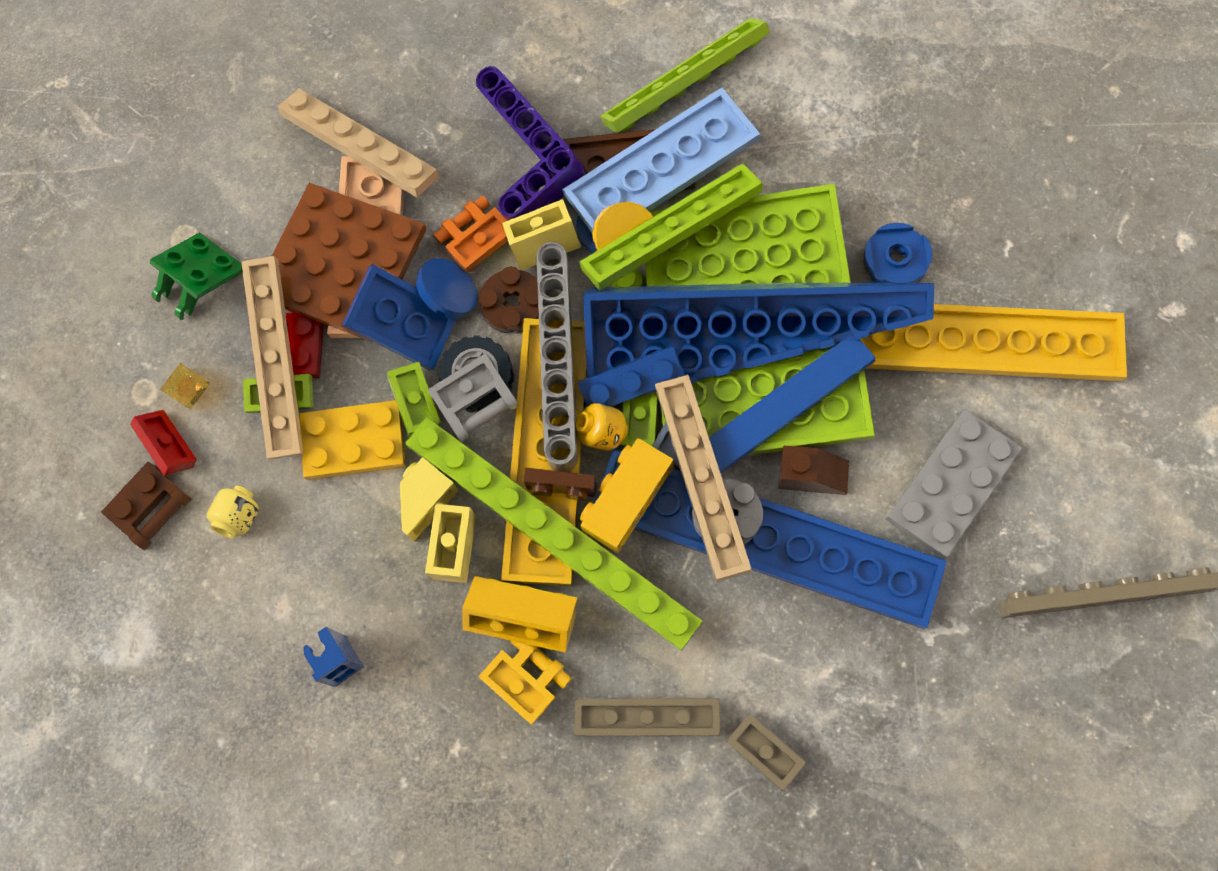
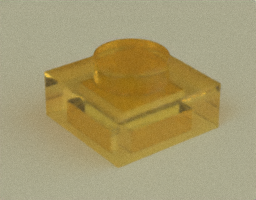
M180 363L160 390L191 410L210 383Z

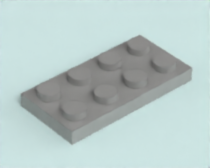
M963 409L889 513L886 520L945 560L1023 447Z

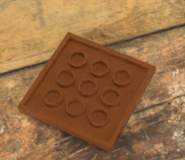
M309 182L272 254L279 261L285 310L373 342L342 326V323L370 265L374 264L403 280L427 230L425 224Z

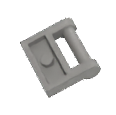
M486 353L428 389V392L461 442L470 437L469 433L507 409L512 411L519 406ZM494 390L498 391L501 398L465 421L460 422L456 414Z

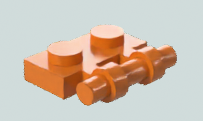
M483 195L476 201H469L465 204L462 212L452 220L448 218L442 222L441 228L433 234V237L440 245L449 238L453 239L445 248L467 274L508 242L502 224L507 221L506 218L495 207L487 214H484L483 211L490 206V203ZM473 220L475 223L462 233L460 229Z

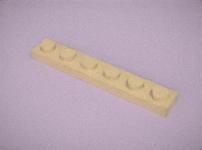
M300 88L277 106L280 115L417 198L439 178L436 168Z
M275 256L241 261L266 457L272 460L303 455L304 450L279 261Z
M689 375L655 384L658 399L716 583L751 573L752 569Z

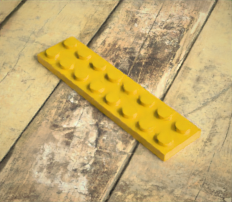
M934 304V317L932 320L891 331H881L860 339L876 358L875 362L866 369L1123 381L1127 378L1124 313Z
M524 318L517 403L519 406L516 408L510 479L532 494L531 490H527L523 481L525 468L552 470V468L549 466L544 452L539 319ZM554 320L549 323L548 327L551 329L560 328L564 322L560 320ZM572 320L577 419L578 415L585 409V400L578 385L579 380L587 377L585 321ZM561 351L553 352L549 359L559 361L564 358L565 353ZM563 383L554 384L550 391L556 394L562 393L567 388V385ZM559 415L553 418L551 424L560 427L565 425L569 418L565 415ZM577 435L578 461L570 473L580 474L582 443ZM559 448L553 453V458L564 460L569 456L570 450ZM552 492L550 497L532 494L576 527L578 500L568 499L566 494ZM506 521L502 582L572 586V569Z

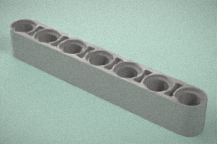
M549 242L539 248L536 256L544 452L552 470L570 472L575 468L578 461L569 265L563 246L556 242ZM551 259L560 260V263L556 266L546 265ZM558 289L562 291L557 297L547 296L551 290ZM554 320H560L564 322L563 325L557 329H551L548 327L549 323ZM561 351L565 353L564 358L559 361L549 359L553 352ZM557 383L567 385L565 391L559 394L552 393L550 389ZM565 415L569 418L568 422L563 426L557 427L551 424L556 416ZM559 448L570 450L569 456L564 460L554 459L553 453Z

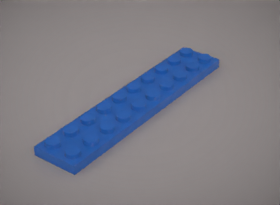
M616 449L612 451L602 481L608 473L614 475L620 466V463L617 461L622 451ZM673 469L634 530L707 554L703 539L698 535L693 525V507L682 472ZM599 489L593 502L594 504L602 493ZM759 498L763 508L762 524L755 537L744 546L753 571L924 630L928 627L947 563L946 560ZM733 510L734 516H738L737 512Z

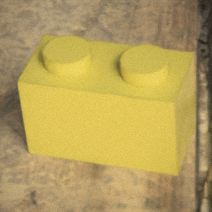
M563 199L502 223L520 270L537 265V251L545 243L556 242L563 246L566 253L581 248Z
M435 504L425 573L432 580L467 583L476 515L470 507Z

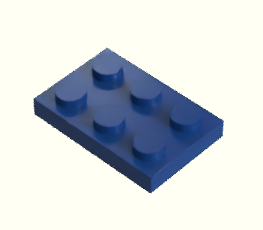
M372 264L366 271L342 326L413 363L419 362L421 367L430 371L434 370L456 319L444 317L446 314L439 310L434 312L421 299L416 287Z

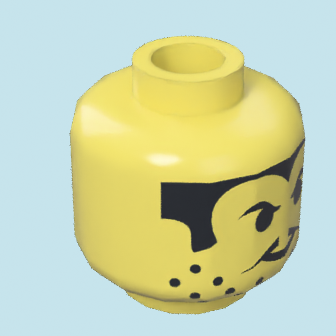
M237 485L234 489H221L206 514L207 519L211 523L209 527L214 532L234 539L236 535H245L259 512L258 504L252 499L254 494L250 490Z

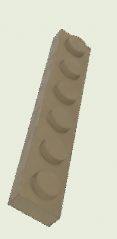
M1209 567L1186 571L1187 576L1177 578L1174 577L1173 572L1151 575V581L1139 582L1138 577L1117 579L1115 580L1116 585L1103 587L1102 581L1080 584V590L1067 591L1066 586L1046 588L1044 589V595L1031 596L1030 590L1009 593V599L998 605L1001 618L1213 592L1218 590V572L1210 573Z

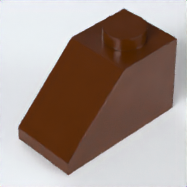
M783 445L780 455L778 489L847 495L849 460L819 448Z

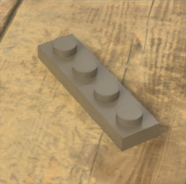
M719 698L575 699L574 736H720Z

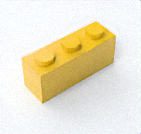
M637 438L633 446L629 444L625 446L617 461L620 463V466L614 475L611 473L606 475L599 487V491L602 492L595 504L589 502L580 516V520L583 521L580 525L582 532L616 554H619L674 468V459Z
M474 576L462 607L463 630L566 653L576 620L577 598L563 593L534 589L530 586L501 582L493 578L487 579Z

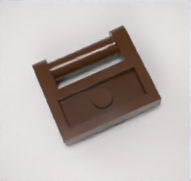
M147 462L101 513L127 535L135 545L145 551L152 543L150 539L182 505L185 507L192 498L167 476H163L157 467ZM169 493L171 497L139 531L137 527Z

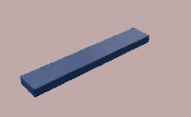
M848 336L709 437L720 473H724L873 364L876 359L860 339L855 340L854 336Z

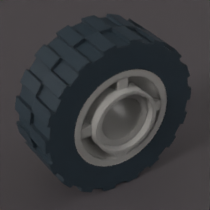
M474 335V337L470 338L463 337L461 338L462 340L452 343L451 347L443 353V359L439 362L438 366L440 369V373H438L440 381L486 353L511 392V384L514 382L513 367L508 353L503 350V347L498 342L495 343L491 338H482L479 335ZM494 390L467 407L466 411L471 413L473 411L479 412L501 398L497 390Z

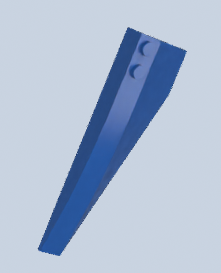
M934 283L710 284L606 287L601 291L598 288H587L583 294L587 377L674 344L685 375H689L692 384L697 382V380L712 376H722L742 368H752L801 355L806 351L831 347L848 336H854L855 340L881 331H891L932 320L934 317Z

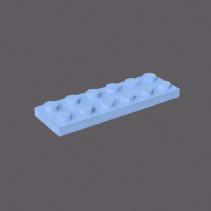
M720 88L565 187L563 194L589 230L593 232L595 220L606 207L614 203L630 201L642 205L650 212L759 141L760 133L726 91Z

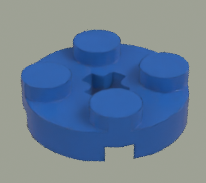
M890 223L880 227L871 236L864 250V265L867 272L871 275L872 281L874 283H919L922 281L932 260V248L925 235L922 234L921 236L913 230L914 227L905 223ZM893 250H899V253L906 255V258L902 259L901 262L894 261L890 258Z

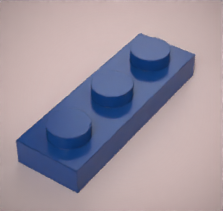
M673 344L578 381V385L587 406L592 403H600L611 407L656 390L655 384L685 376V372Z

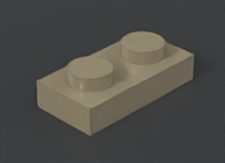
M750 713L726 741L781 791L786 789L807 763Z

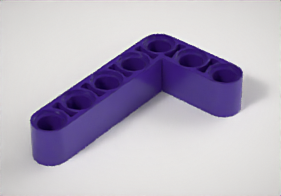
M494 66L483 68L476 77L477 88L540 159L535 166L499 198L498 210L509 221L559 201L564 197L563 189L583 177L585 171L584 166L573 151L506 76Z

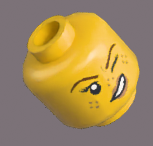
M592 403L576 419L577 435L580 442L585 446L602 451H612L622 444L627 436L628 425L623 413L616 408L600 403Z

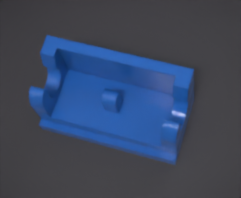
M324 627L318 632L320 642L325 645V650L321 656H315L313 649L308 645H305L303 649L305 658L315 672L312 675L314 680L332 687H336L364 667L345 635L328 627Z

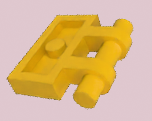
M511 641L520 650L512 659L505 651L501 650L478 677L527 722L534 725L556 699L546 689L548 685L554 681L562 689H565L573 678L563 670L564 666L557 659L552 661L539 649L540 647ZM529 660L543 671L537 680L522 668Z

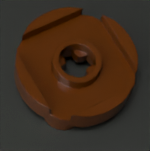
M509 266L492 275L484 283L478 300L485 321L493 329L501 333H508L507 331H518L521 333L523 332L524 318L539 319L538 283L532 274ZM510 295H517L519 305L516 307L512 304L508 307L504 306L506 298Z

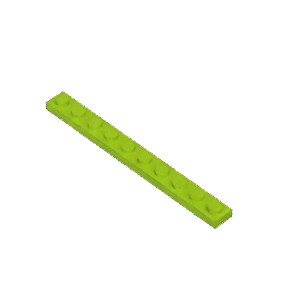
M426 417L405 442L407 447L426 459L435 468L681 652L703 623L701 619L429 418Z

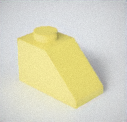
M423 457L418 463H412L403 474L404 479L400 482L402 531L412 541H415L433 521L435 504L447 505L459 491L449 478Z

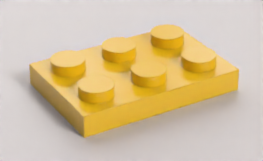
M396 400L300 413V428L304 450L302 455L303 477L306 480L406 467L403 423Z

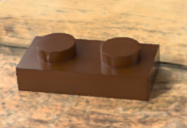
M525 468L523 481L527 490H531V493L534 495L550 497L552 492L566 494V498L579 501L586 500L587 496L595 497L597 482L595 475Z

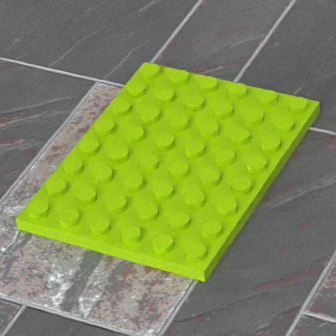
M835 183L754 196L645 263L647 286L851 283ZM664 210L653 211V212H650V213H651L652 216L654 217V216H656L657 214L661 213V212L664 211ZM834 346L806 351L801 355L752 368H742L731 371L729 374L718 377L712 376L692 383L708 437H711ZM865 370L748 455L782 451L783 445L810 448L874 439L875 433ZM661 408L662 423H663V426H664V424H665L666 421H665V418H664V415H663V411H662V408Z

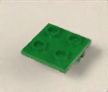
M199 232L150 259V264L159 270L157 284L151 296L154 300L160 302L161 294L168 298L175 281L183 286L180 303L175 309V316L183 320L184 312L190 316L199 298L242 274V264Z

